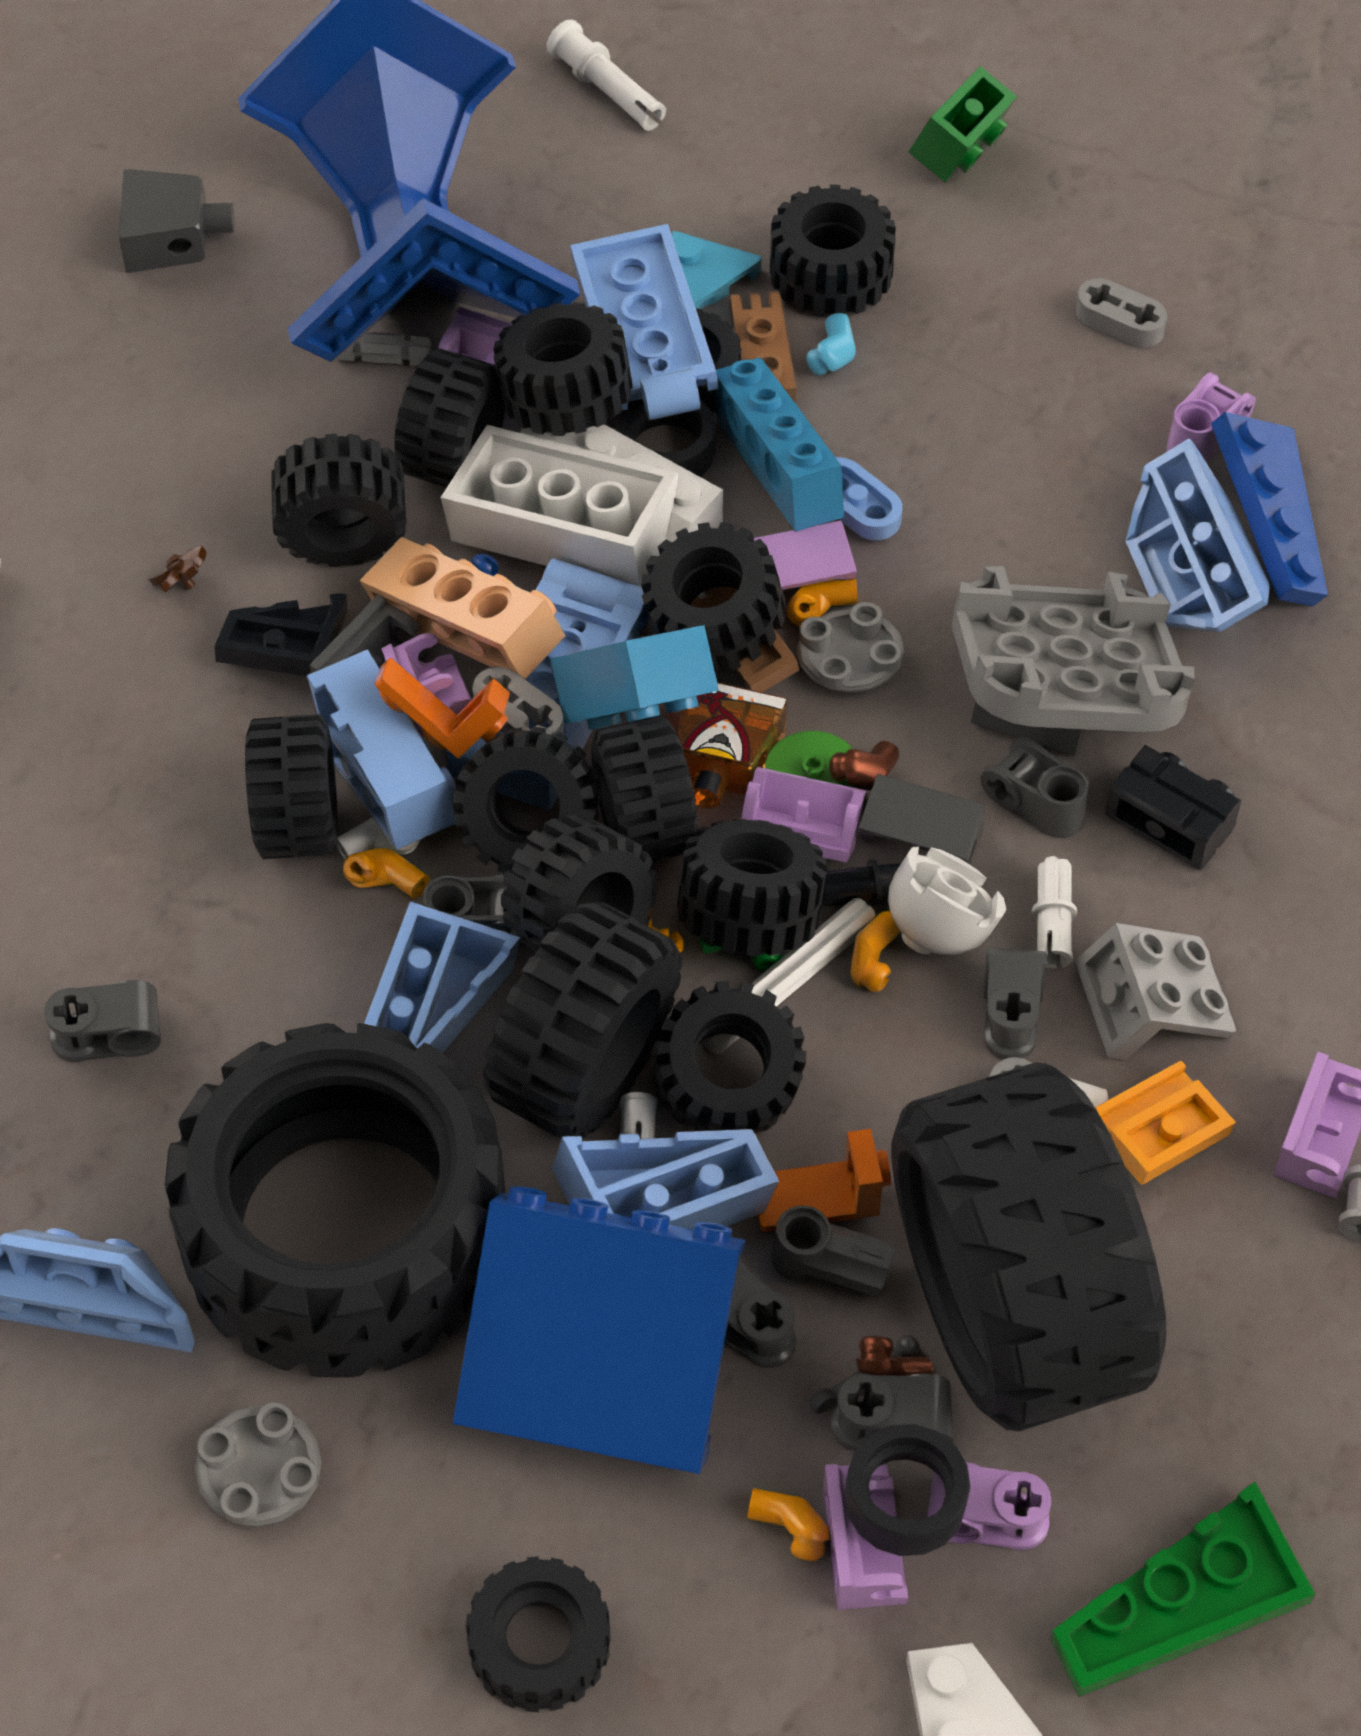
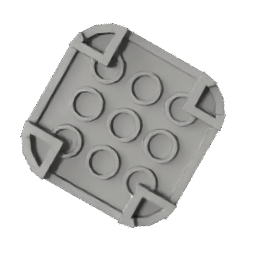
M1004 566L984 567L981 579L970 583L960 582L953 614L952 630L969 690L979 706L991 715L1010 723L1045 728L1125 732L1163 731L1177 725L1185 715L1195 679L1194 666H1182L1166 624L1171 605L1163 593H1158L1154 595V598H1151L1142 592L1126 587L1128 575L1107 572L1103 590L1009 584Z

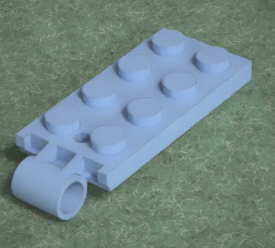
M664 224L570 245L572 261L586 307L595 305L603 308L604 314L611 313L617 318V323L622 326L633 388L630 389L631 397L629 401L643 399L649 421L699 410L700 398L697 386L706 384L708 391L718 389V380L669 225ZM627 403L622 404V410L628 409Z

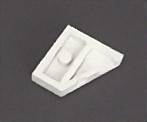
M973 1643L908 1651L906 1661L920 1736H1043Z

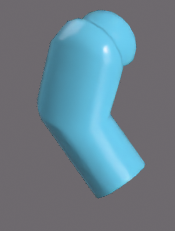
M835 313L830 315L825 320L828 338L819 342L818 348L812 349L807 353V364L815 375H824L829 370L835 372L854 359L856 347L850 320L846 314Z

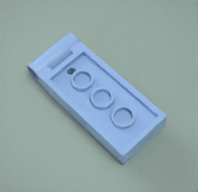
M553 558L548 563L536 590L548 597L556 607L557 612L554 616L562 628L565 637L525 680L560 706L550 659L640 638L639 631L645 628L649 617L642 599L644 593L641 586ZM528 719L529 729L538 725ZM587 720L564 724V736L568 737L566 743L574 749L578 745L583 749L592 732L588 728ZM544 721L540 726L548 728L549 723ZM499 731L495 736L504 734ZM479 738L459 759L449 750H446L450 775L458 779L463 767L487 742ZM515 770L508 773L501 779L496 793L549 811L558 797L555 788L545 777L529 770Z

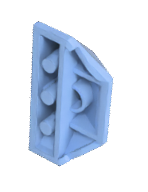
M1190 438L1146 464L1140 480L1143 485L1134 505L1125 542L1149 597L1154 598V595L1163 593L1171 604L1166 620L1167 627L1221 632L1267 605L1270 584L1234 505Z
M58 1228L48 1229L46 1232L23 1229L4 1233L0 1236V1319L192 1352L195 1341L187 1314L144 1249H139L133 1243L122 1239L112 1238L107 1239L105 1242L81 1239L70 1231Z

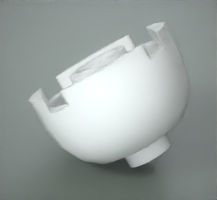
M919 846L912 847L895 872L889 886L888 896L889 909L895 924L902 932L903 941L911 949L925 955L931 952L940 955H959L979 947L992 933L1007 910L1003 896L997 891L994 897L991 898L982 888L987 878L962 859L932 847L926 856L918 855Z

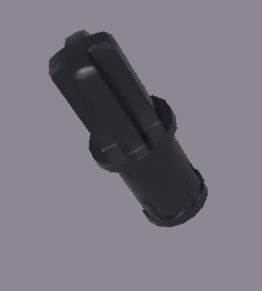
M868 860L865 867L827 870L822 904L845 903L854 898H861L863 900H870L873 905H879L883 898H888L889 886L901 863L878 865L876 860Z

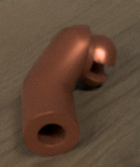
M880 741L875 744L870 753L858 749H849L847 753L837 752L831 757L829 762L830 775L838 783L847 781L853 787L872 790L877 774L884 776L890 774L899 759V750L889 741Z
M864 1336L859 1342L860 1357L856 1358V1366L862 1374L891 1376L933 1374V1365L929 1357H892L893 1341L889 1337Z

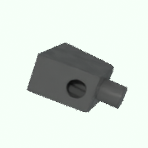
M132 169L123 170L119 242L126 273L201 262L206 257L207 233H234L235 215L233 203H206L203 180L197 175Z

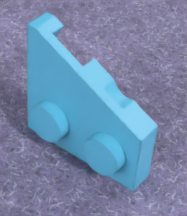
M673 230L672 232L673 241L695 308L703 309L705 306L716 304L728 296L729 286L745 275L752 280L761 272L762 256Z

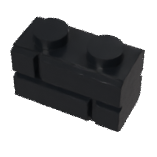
M1144 745L1133 758L1129 767H1126L1114 781L1109 793L1106 815L1197 869L1202 870L1215 854L1217 848H1220L1233 831L1242 800L1235 797L1231 788L1222 781L1216 779L1206 780L1187 769L1185 763L1177 755L1170 752L1159 753L1151 747Z

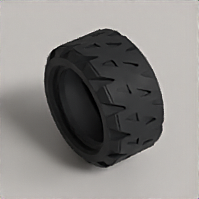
M330 1023L288 1030L284 1032L286 1042L276 1046L264 1041L258 1042L226 1062L221 1067L224 1081L220 1085L204 1083L179 1119L178 1125L182 1137L180 1142L171 1143L168 1149L165 1189L170 1204L169 1216L189 1283L194 1288L199 1306L218 1331L225 1337H239L243 1351L252 1357L285 1371H289L301 1363H306L309 1367L310 1376L313 1377L362 1376L377 1360L383 1359L385 1371L391 1370L426 1355L432 1351L442 1331L449 1337H452L471 1317L489 1204L501 1192L506 1193L502 1151L499 1146L495 1119L481 1091L475 1086L470 1087L463 1070L455 1062L427 1043H423L417 1049L404 1033L363 1023H357V1033H346L337 1025ZM338 1138H364L387 1143L416 1159L437 1183L433 1199L426 1212L405 1236L388 1248L359 1260L328 1264L312 1263L290 1258L263 1244L243 1224L250 1198L265 1175L287 1156L321 1141Z
M1035 1062L908 1103L901 1110L891 1142V1161L898 1205L913 1262L934 1323L961 1383L977 1408L1004 1429L1023 1431L1147 1390L1158 1376L1165 1351L1167 1334L1162 1286L1149 1233L1134 1188L1107 1127L1085 1092L1055 1067L1046 1063Z

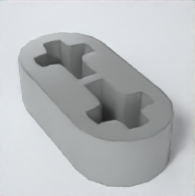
M1104 278L1087 280L1078 290L1075 308L1076 316L1086 326L1138 348H1150L1162 341L1166 328L1167 311L1158 301Z
M492 667L485 669L474 679L472 687L473 698L493 678L510 692L504 712L508 719L500 730L502 734L522 727L523 731L531 730L529 729L528 721L530 719L535 724H538L535 727L544 728L540 724L548 721L547 734L555 736L559 732L564 735V718L561 707L516 672L505 667Z

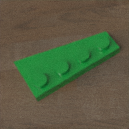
M1254 1481L1239 1492L1237 1498L1217 1513L1213 1511L1194 1525L1189 1534L1167 1550L1163 1548L1145 1561L1144 1566L1121 1584L1117 1582L1054 1628L1050 1639L1078 1697H1081L1312 1603L1315 1592L1257 1483Z

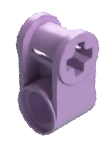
M1212 372L1207 373L1198 382L1195 389L1177 405L1172 419L1167 451L1190 438L1206 463H1209L1210 459L1220 450L1211 423L1224 412L1250 417L1256 402L1255 396L1250 393L1241 395L1219 383L1217 375Z
M966 1462L971 1487L961 1526L948 1542L961 1544L978 1543L1011 1548L1017 1551L1030 1550L1039 1546L1046 1538L1050 1527L1051 1492L1046 1483L1037 1475L1028 1472L986 1468ZM935 1472L933 1473L927 1518L937 1513L942 1507L945 1498L944 1483ZM1021 1488H1027V1494L1021 1493ZM1024 1506L1029 1508L1027 1516L1020 1517L1014 1515L1017 1507ZM1016 1529H1022V1535H1017Z

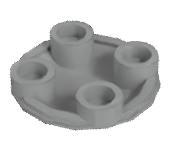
M869 602L858 603L852 609L833 611L821 617L806 619L801 624L800 640L797 646L800 667L812 681L827 689L848 693L871 690L889 681L900 669L905 653L901 634L890 621L882 618V610L879 606Z
M271 1402L264 1406L257 1405L235 1410L215 1423L213 1427L205 1430L199 1437L197 1444L198 1456L195 1464L199 1492L214 1512L234 1524L261 1527L283 1522L302 1509L317 1488L322 1466L317 1439L304 1421L294 1416L291 1409L283 1403Z

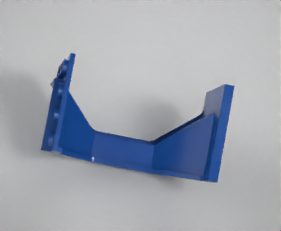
M332 0L238 97L242 113L284 134L298 146L351 214L361 258L288 327L292 344L330 362L388 315L420 284L457 303L515 318L520 315L526 316L530 314L532 309L550 307L554 303L562 302L563 305H570L581 295L575 278L449 212L447 190L470 118L478 104L516 66L511 53L420 0Z

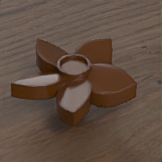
M201 545L190 549L182 556L174 554L167 560V570L149 578V581L153 586L160 585L165 593L178 580H180L186 590H190L195 586L191 578L199 572L198 568L205 560L206 550Z

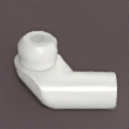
M370 818L338 836L336 846L344 859L353 853L377 848H389L399 855H406L417 848L420 839L396 850L375 820Z

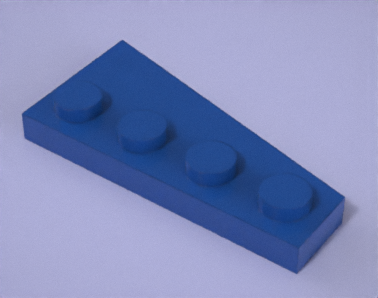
M1224 412L1211 423L1276 596L1278 600L1314 606L1328 596L1294 428Z

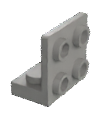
M1115 923L1075 960L1108 1058L1126 1060L1161 1029L1228 1038L1236 1031L1227 999L1221 990L1212 966L1209 951L1199 936Z

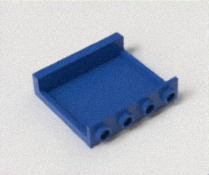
M512 1186L509 1189V1194L501 1192L489 1204L452 1424L700 1474L708 1459L712 1436L709 1435L739 1258L745 1248L746 1240L731 1237V1228L714 1223L696 1222L694 1230L669 1225V1216L653 1211L634 1210L631 1218L607 1213L608 1205L596 1200L573 1198L569 1206L546 1201L547 1193L534 1188Z

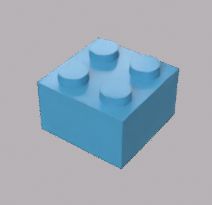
M705 625L623 641L550 659L564 724L587 720L589 730L622 723L620 712L624 711L627 722L659 716L660 709L658 704L664 703L666 713L698 707L697 695L719 691Z

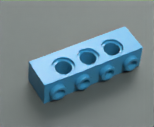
M762 358L740 360L731 366L717 369L718 389H715L717 422L793 530L796 532L843 518L841 464Z

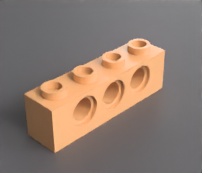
M401 537L359 580L371 601L377 595H380L386 599L388 604L412 617L421 626V629L417 632L418 634H435L438 643L490 667L508 668L524 679L534 671L565 637L562 628L554 616L557 612L556 607L543 593L537 590L528 592L516 587L510 580L500 574H496L494 577L478 570L468 560L462 558L459 561L443 555L436 547L428 543L422 546Z

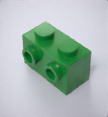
M979 66L930 117L908 153L945 183L958 169L967 173L984 152L980 145L984 142L987 146L991 147L1007 128L1008 124L1003 120V117L1018 96L983 67Z

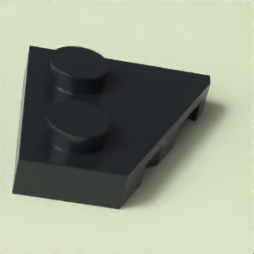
M330 594V605L299 609L298 601L292 600L275 603L265 608L254 606L230 610L214 645L216 662L307 677V675L311 674L310 664L338 636L348 611L347 594Z

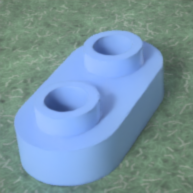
M835 457L841 464L844 517L839 520H842V523L857 535L868 540H884L897 533L901 526L903 508L899 496L855 461L848 458Z

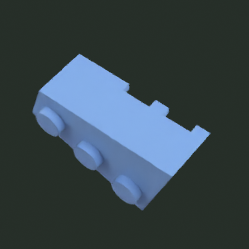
M367 649L307 675L317 714L323 716L329 727L334 766L397 850L455 824L452 800L456 785L449 771L445 767H438L427 743L419 736L407 714L394 711L381 698L379 690L374 684L380 669Z
M410 902L364 1024L397 1030L404 1033L417 1049L423 1043H427L443 1054L513 971L521 937Z
M752 1129L677 1132L675 1138L639 1139V1134H620L618 1140L582 1141V1136L562 1137L552 1166V1171L569 1205L573 1198H584L606 1203L608 1205L607 1213L631 1218L634 1210L658 1212L670 1217L669 1225L694 1230L696 1222L714 1223L727 1227L764 1213L779 1182Z

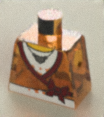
M717 682L719 691L697 695L698 707L681 710L678 737L688 765L696 805L708 809L717 808L721 804L725 791L746 795L749 781L753 782L756 768H765L769 752L785 737L787 731L788 698Z

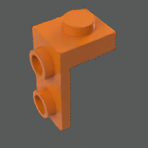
M389 658L381 666L374 683L379 690L381 698L391 709L399 713L405 712L421 726L424 736L431 744L439 749L449 750L458 759L479 738L485 742L490 741L501 730L508 719L504 712L510 692L494 678L457 715L392 658Z
M864 1129L847 1132L845 1161L774 1171L779 1182L765 1212L757 1215L759 1226L763 1232L776 1231L777 1222L782 1213L791 1207L800 1205L810 1206L821 1211L829 1223L879 1216L882 1187L891 1185V1172L886 1150L876 1151L872 1130Z

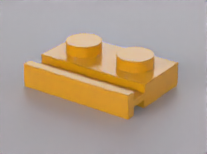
M1181 1060L1095 1107L1115 1143L1124 1166L1141 1185L1230 1135L1236 1123L1199 1080L1193 1082L1184 1072L1187 1066Z

